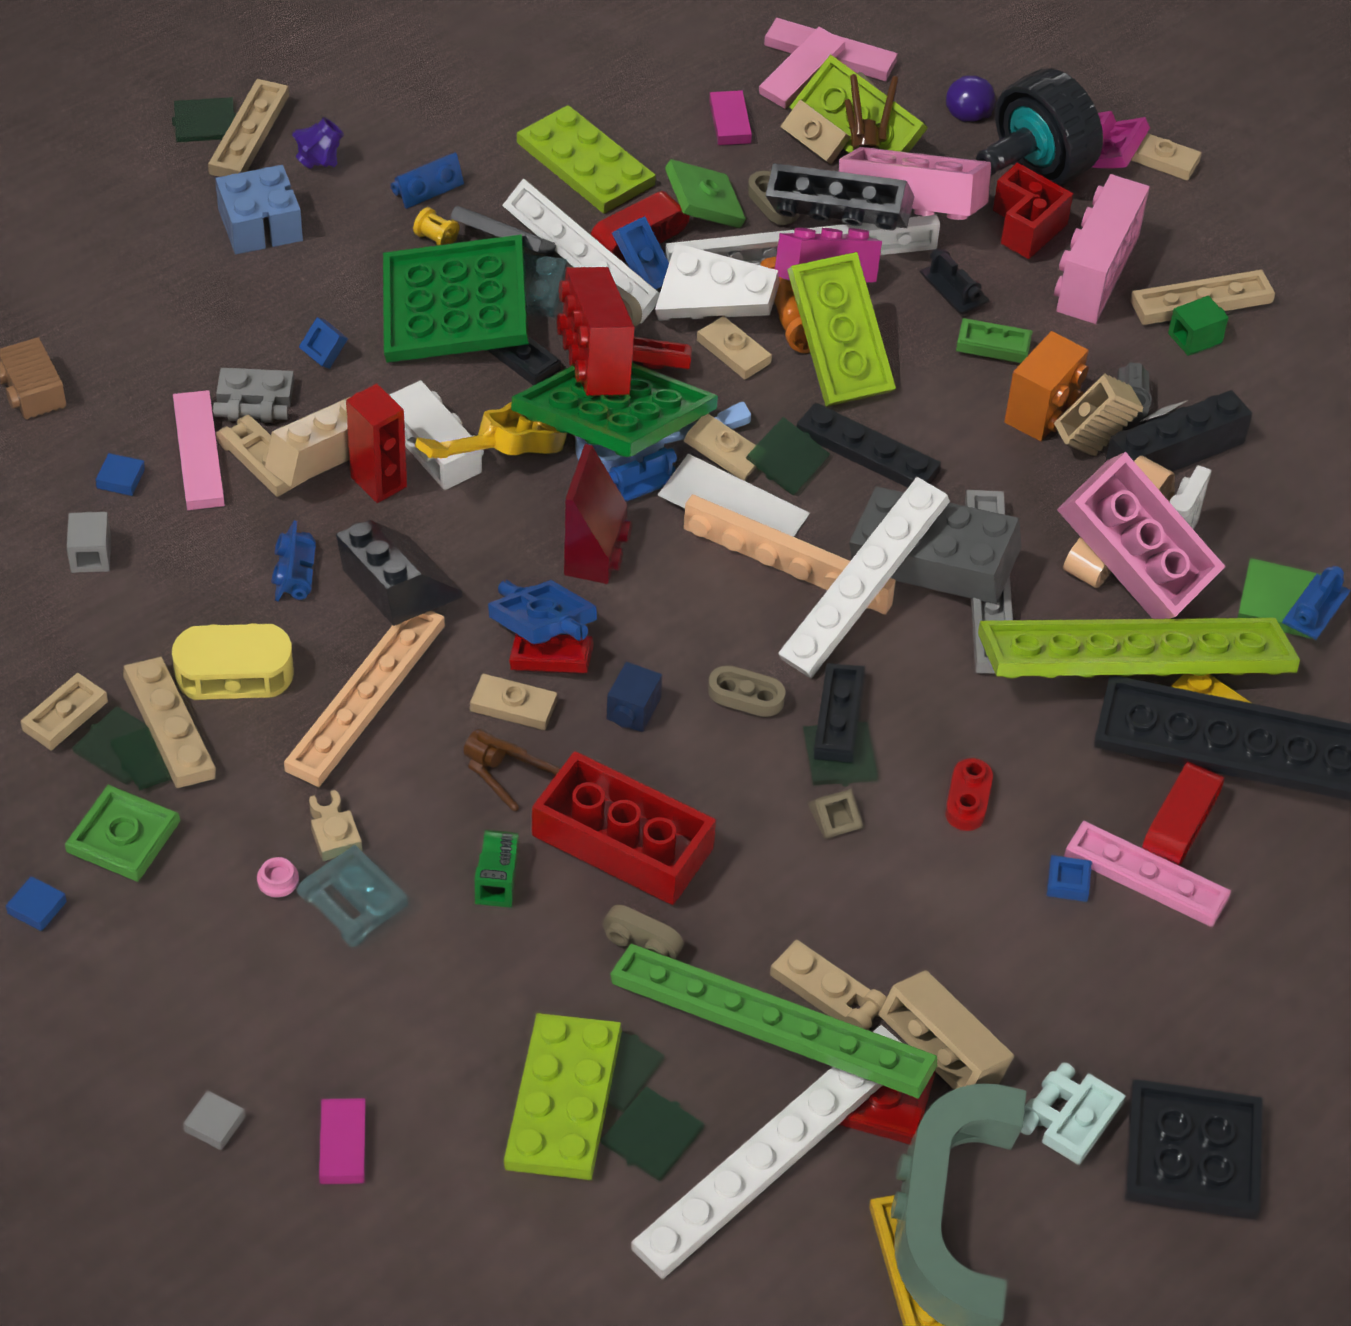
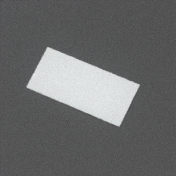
M687 454L658 493V496L685 508V503L693 494L793 537L810 514L690 454Z

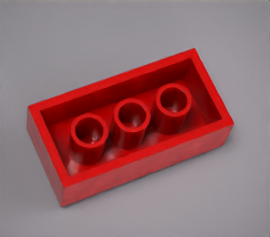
M566 267L565 280L559 282V299L564 304L563 313L557 315L558 335H563L564 350H569L570 366H575L576 382H581L586 395H630L635 327L608 267Z
M576 751L572 753L532 806V836L673 906L714 849L715 818Z

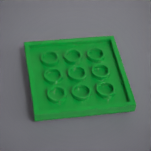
M522 234L384 252L383 317L384 356L386 363L529 344L525 257Z
M632 363L630 395H586L581 382H576L575 366H571L512 396L511 410L525 415L531 421H540L553 426L559 432L570 433L583 438L589 444L601 445L611 449L619 456L631 457L717 409L718 395Z

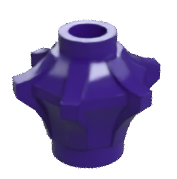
M323 117L319 123H315L305 129H295L292 133L298 144L299 152L296 154V158L304 166L312 169L314 165H322L327 168L328 165L335 167L338 164L337 148L344 133L330 119Z

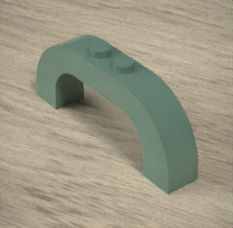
M973 1084L946 1093L926 1111L910 1142L907 1153H902L899 1158L896 1180L902 1181L901 1192H896L891 1208V1218L897 1219L894 1244L897 1268L905 1287L913 1299L927 1314L944 1326H1000L1003 1322L1007 1280L974 1272L960 1264L950 1254L944 1244L941 1234V1221L950 1149L963 1143L980 1142L1011 1150L1023 1128L1026 1090L999 1084Z

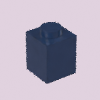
M626 661L607 695L606 720L612 721L624 728L643 732L661 700L662 674Z

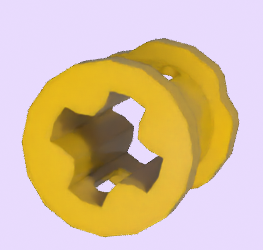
M430 207L420 211L413 226L415 235L421 238L426 236L435 241L437 245L454 243L460 230L458 222L443 219L436 215V211Z

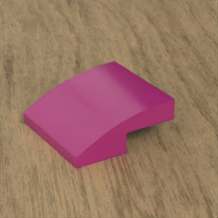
M1112 111L1098 113L1103 130V147L1099 159L1092 167H1127L1150 129L1146 117L1116 122Z

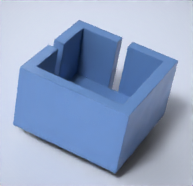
M283 165L215 178L218 210L235 255L266 248L264 217H269L272 247L303 241L301 210Z

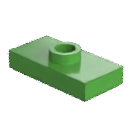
M963 318L956 351L1022 363L1028 356L1033 331Z

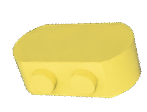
M251 623L246 625L213 624L208 626H192L176 638L172 647L176 684L184 695L193 700L276 697L284 692L293 680L294 668L290 638L284 630L274 624Z

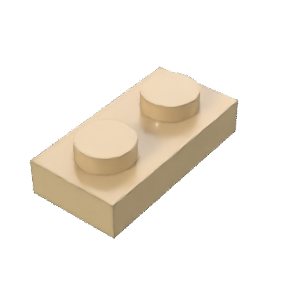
M77 672L21 720L22 731L52 751L108 702L107 693Z

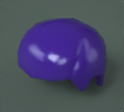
M962 76L949 87L946 96V107L953 117L963 122L977 121L983 117L989 118L994 107H996V95L993 86L986 79L979 76Z

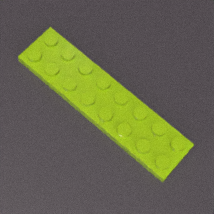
M1276 618L980 621L978 636L996 677L1042 676L1054 678L1072 675L1082 677H1094L1095 675L1130 677L1132 675L1147 674L1168 676L1170 674L1204 676L1222 673L1231 675H1243L1244 673L1278 675L1281 673H1297L1300 658Z

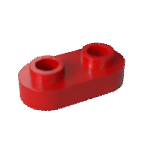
M963 759L955 765L945 817L948 823L958 830H975L985 820L993 772L991 767L980 759Z

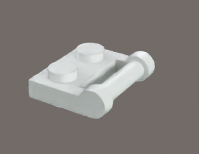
M1197 465L1191 478H1183L1177 495L1170 499L1172 506L1193 530L1199 521L1212 471Z

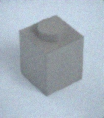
M108 512L69 513L67 553L71 573L110 571L111 531Z

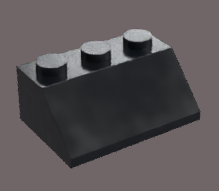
M372 520L356 523L350 528L336 533L343 571L393 626L462 598V591L409 536Z

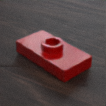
M634 337L632 361L642 362L645 367L652 369H662L664 366L690 369L692 346Z
M516 634L509 658L510 669L587 673L594 647L593 637L586 636L585 639L582 640L581 638V641H578L570 635H556L545 643L533 644Z

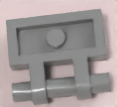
M221 368L216 392L217 402H214L213 416L228 417V421H237L246 415H250L253 419H261V423H273V420H288V407L291 405L294 385L293 371Z

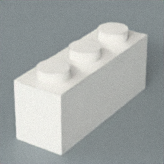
M420 380L390 394L404 409L406 448L444 491L482 473V455L484 450L435 459L427 457L426 454L415 447L417 437L438 442L472 437L463 427L460 418L455 413L451 414L435 391H430Z

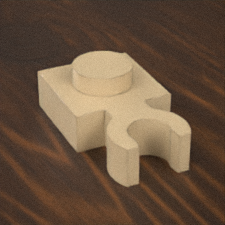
M336 790L330 791L332 803L328 806L319 805L315 795L310 796L309 799L310 812L314 820H311V830L322 861L362 851V841L351 811L341 812V799Z

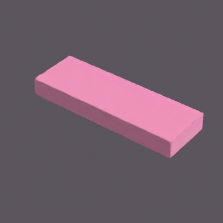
M819 26L759 86V94L786 109L797 98L831 54L837 58L845 49V41Z

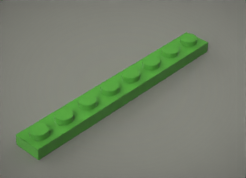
M634 944L629 945L610 973L613 985L918 1099L937 1068V1055Z

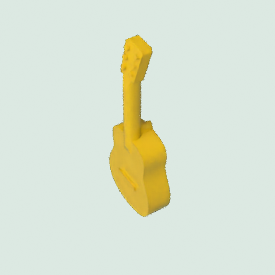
M510 402L501 409L484 412L477 436L444 442L417 437L415 447L426 454L427 457L435 459L448 458L451 455L495 448L507 455H520L527 452L557 453L563 449L567 433L559 432L555 427L540 421H531L525 415L512 411V402Z

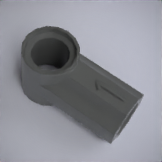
M1130 362L1127 366L1119 368L1117 380L1124 381L1133 388L1143 406V411L1138 412L1137 417L1132 422H1128L1127 427H1123L1122 430H1129L1146 423L1147 420H1141L1148 417L1152 401L1151 394L1149 393V371L1145 370L1140 363Z

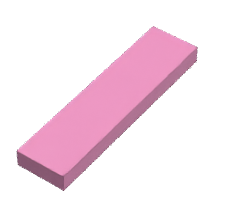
M776 18L765 35L764 45L792 54L816 29ZM835 35L845 41V49L836 59L855 73L862 72L868 77L882 81L887 80L897 62L898 53Z
M210 391L173 394L187 510L225 506Z
M1084 820L1068 844L1064 857L1092 861L1091 870L1210 927L1214 926L1231 894V890Z

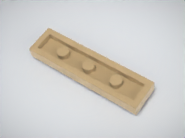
M256 79L208 163L210 175L222 177L248 171L289 97V87L287 85Z
M1256 270L1132 291L1130 302L1142 325L1170 321L1174 308L1208 295L1224 311L1271 304L1273 303L1275 292L1263 270Z
M162 657L124 665V679L176 788L215 779L216 768Z

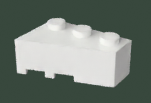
M675 243L655 308L658 321L688 317L703 319V317L707 316L743 317L770 315L780 283L778 270Z

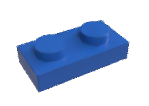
M644 216L612 232L628 266L654 289L661 288L669 262L646 217Z

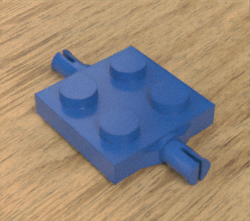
M509 580L502 581L498 586V592L505 597L488 603L490 618L533 644L545 643L551 637L562 633L569 634L576 640L581 641V638L582 640L585 639L588 634V627L585 624L597 620L596 605L552 580L529 587L516 586Z

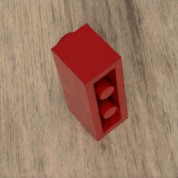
M376 383L346 400L351 478L376 503H379L407 487L404 409Z

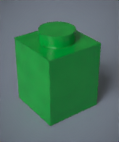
M1208 295L1174 308L1168 334L1185 354L1189 356L1222 343L1229 317Z

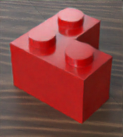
M1016 163L997 180L993 211L1005 217L1001 244L1030 259L1068 224L1074 193L1027 167Z

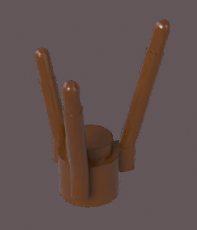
M852 74L850 80L853 108L851 100H845L846 114L851 132V146H853V150L859 147L880 149L879 142L887 141V126L896 93L898 77H892L880 127H878L874 120L862 118L857 76Z
M482 728L474 730L464 745V755L471 759L468 768L479 774L514 812L518 811V804L485 769L486 767H497L506 754L554 775L561 769L527 754L526 749L499 739Z

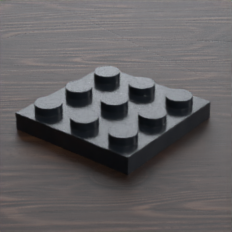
M1133 1079L1130 1087L1124 1201L1257 1220L1260 1213L1263 1097Z

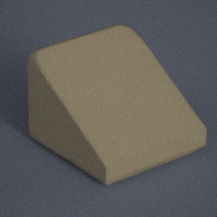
M852 789L808 802L810 811L825 839L863 828Z

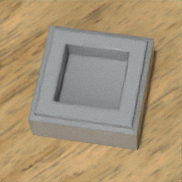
M207 1090L184 1121V1132L222 1150L244 1120L245 1109Z

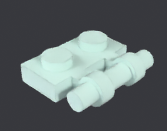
M1061 1063L1056 1071L1049 1072L1043 1080V1089L1038 1096L1029 1099L1026 1103L1021 1133L1030 1135L1036 1126L1043 1125L1048 1129L1044 1133L1042 1143L1080 1165L1122 1107L1126 1095L1089 1073L1079 1085L1071 1080L1075 1075V1069L1068 1063ZM1063 1098L1068 1102L1060 1112L1051 1107L1056 1099Z

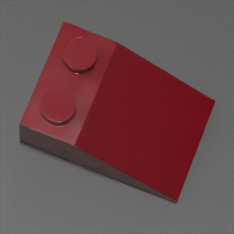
M584 444L565 498L564 576L608 584L612 571H619L623 558V548L620 547L622 542H629L632 521L627 520V503L592 445Z

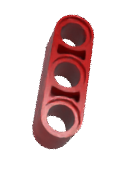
M660 191L601 220L593 227L590 234L624 262L626 260L612 232L645 216L660 244L682 232L687 226L690 216L683 214L680 204L667 192Z
M1188 761L1153 820L1142 848L1180 866L1215 805L1224 785L1225 777Z

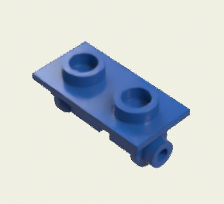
M451 153L395 177V182L391 183L392 192L396 196H402L404 207L407 209L463 185L464 180L457 153Z
M662 447L657 452L644 456L643 461L640 463L634 460L619 467H611L609 475L627 502L664 487L676 470L672 463L677 461V456L672 448L666 449Z
M295 520L287 533H281L276 542L275 555H279V561L275 565L271 583L276 585L274 601H279L283 592L292 594V597L302 600L310 594L312 589L313 569L311 567L314 564L316 541L312 534L308 532H296L298 521Z
M1332 566L1324 569L1321 575L1316 574L1285 616L1282 623L1317 640L1351 592L1350 589L1343 586L1344 571L1338 566Z

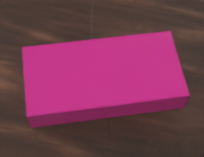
M743 90L710 92L709 102L718 145L751 143L752 133Z
M365 1098L321 1099L320 1184L365 1183Z

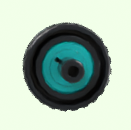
M1039 69L1022 77L1002 91L995 109V124L1000 140L988 146L986 150L979 151L976 160L991 162L990 176L1011 164L1019 163L1060 186L1090 169L1099 159L1103 147V130L1099 114L1088 93L1074 78L1057 69Z

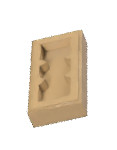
M801 99L780 126L830 164L833 163L851 138Z
M1147 133L1131 161L1188 181L1200 161L1202 152Z
M725 316L697 332V341L744 380L771 364L772 354Z
M710 414L701 417L688 431L684 439L685 443L743 481L760 464L766 453Z
M482 674L470 701V711L546 730L557 703V692Z

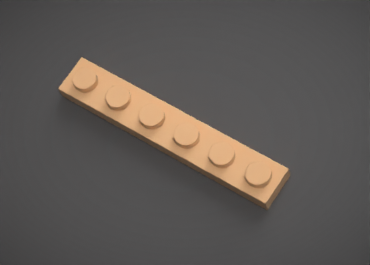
M692 494L685 503V530L828 590L850 562L845 558ZM890 578L867 608L886 615L893 603L896 580Z
M428 611L395 626L392 625L284 761L285 772L320 787L445 627V617L436 612Z

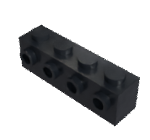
M773 163L765 195L774 210L782 216L795 217L796 214H803L823 222L833 218L840 219L852 226H861L862 223H869L889 231L895 230L896 227L907 229L915 197L906 180Z
M1233 390L1219 395H1212L1204 401L1188 407H1181L1175 412L1160 418L1150 419L1137 427L1119 431L1110 438L1106 461L1126 452L1133 461L1142 455L1173 472L1244 444L1253 413Z

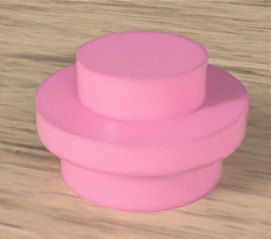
M274 857L264 862L257 874L259 889L270 897L287 896L297 888L299 883V874L296 867L289 860L282 857Z

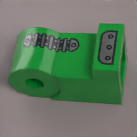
M485 830L482 853H480L474 879L475 904L512 908L519 833ZM484 886L503 887L505 891L501 894H490L485 891Z

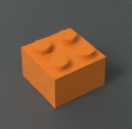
M1051 331L1013 371L1004 423L1040 442L1050 431L1056 432L1057 428L1054 422L1084 394L1080 390L1089 370V367L1086 366L1089 350Z

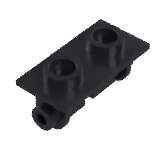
M935 249L930 255L932 260L931 266L920 270V273L960 314H964L989 302V299L981 290V284L978 281H974L963 269H959L958 264L945 249Z

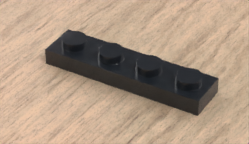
M816 402L796 424L797 435L907 488L916 477L931 484L940 473V461Z

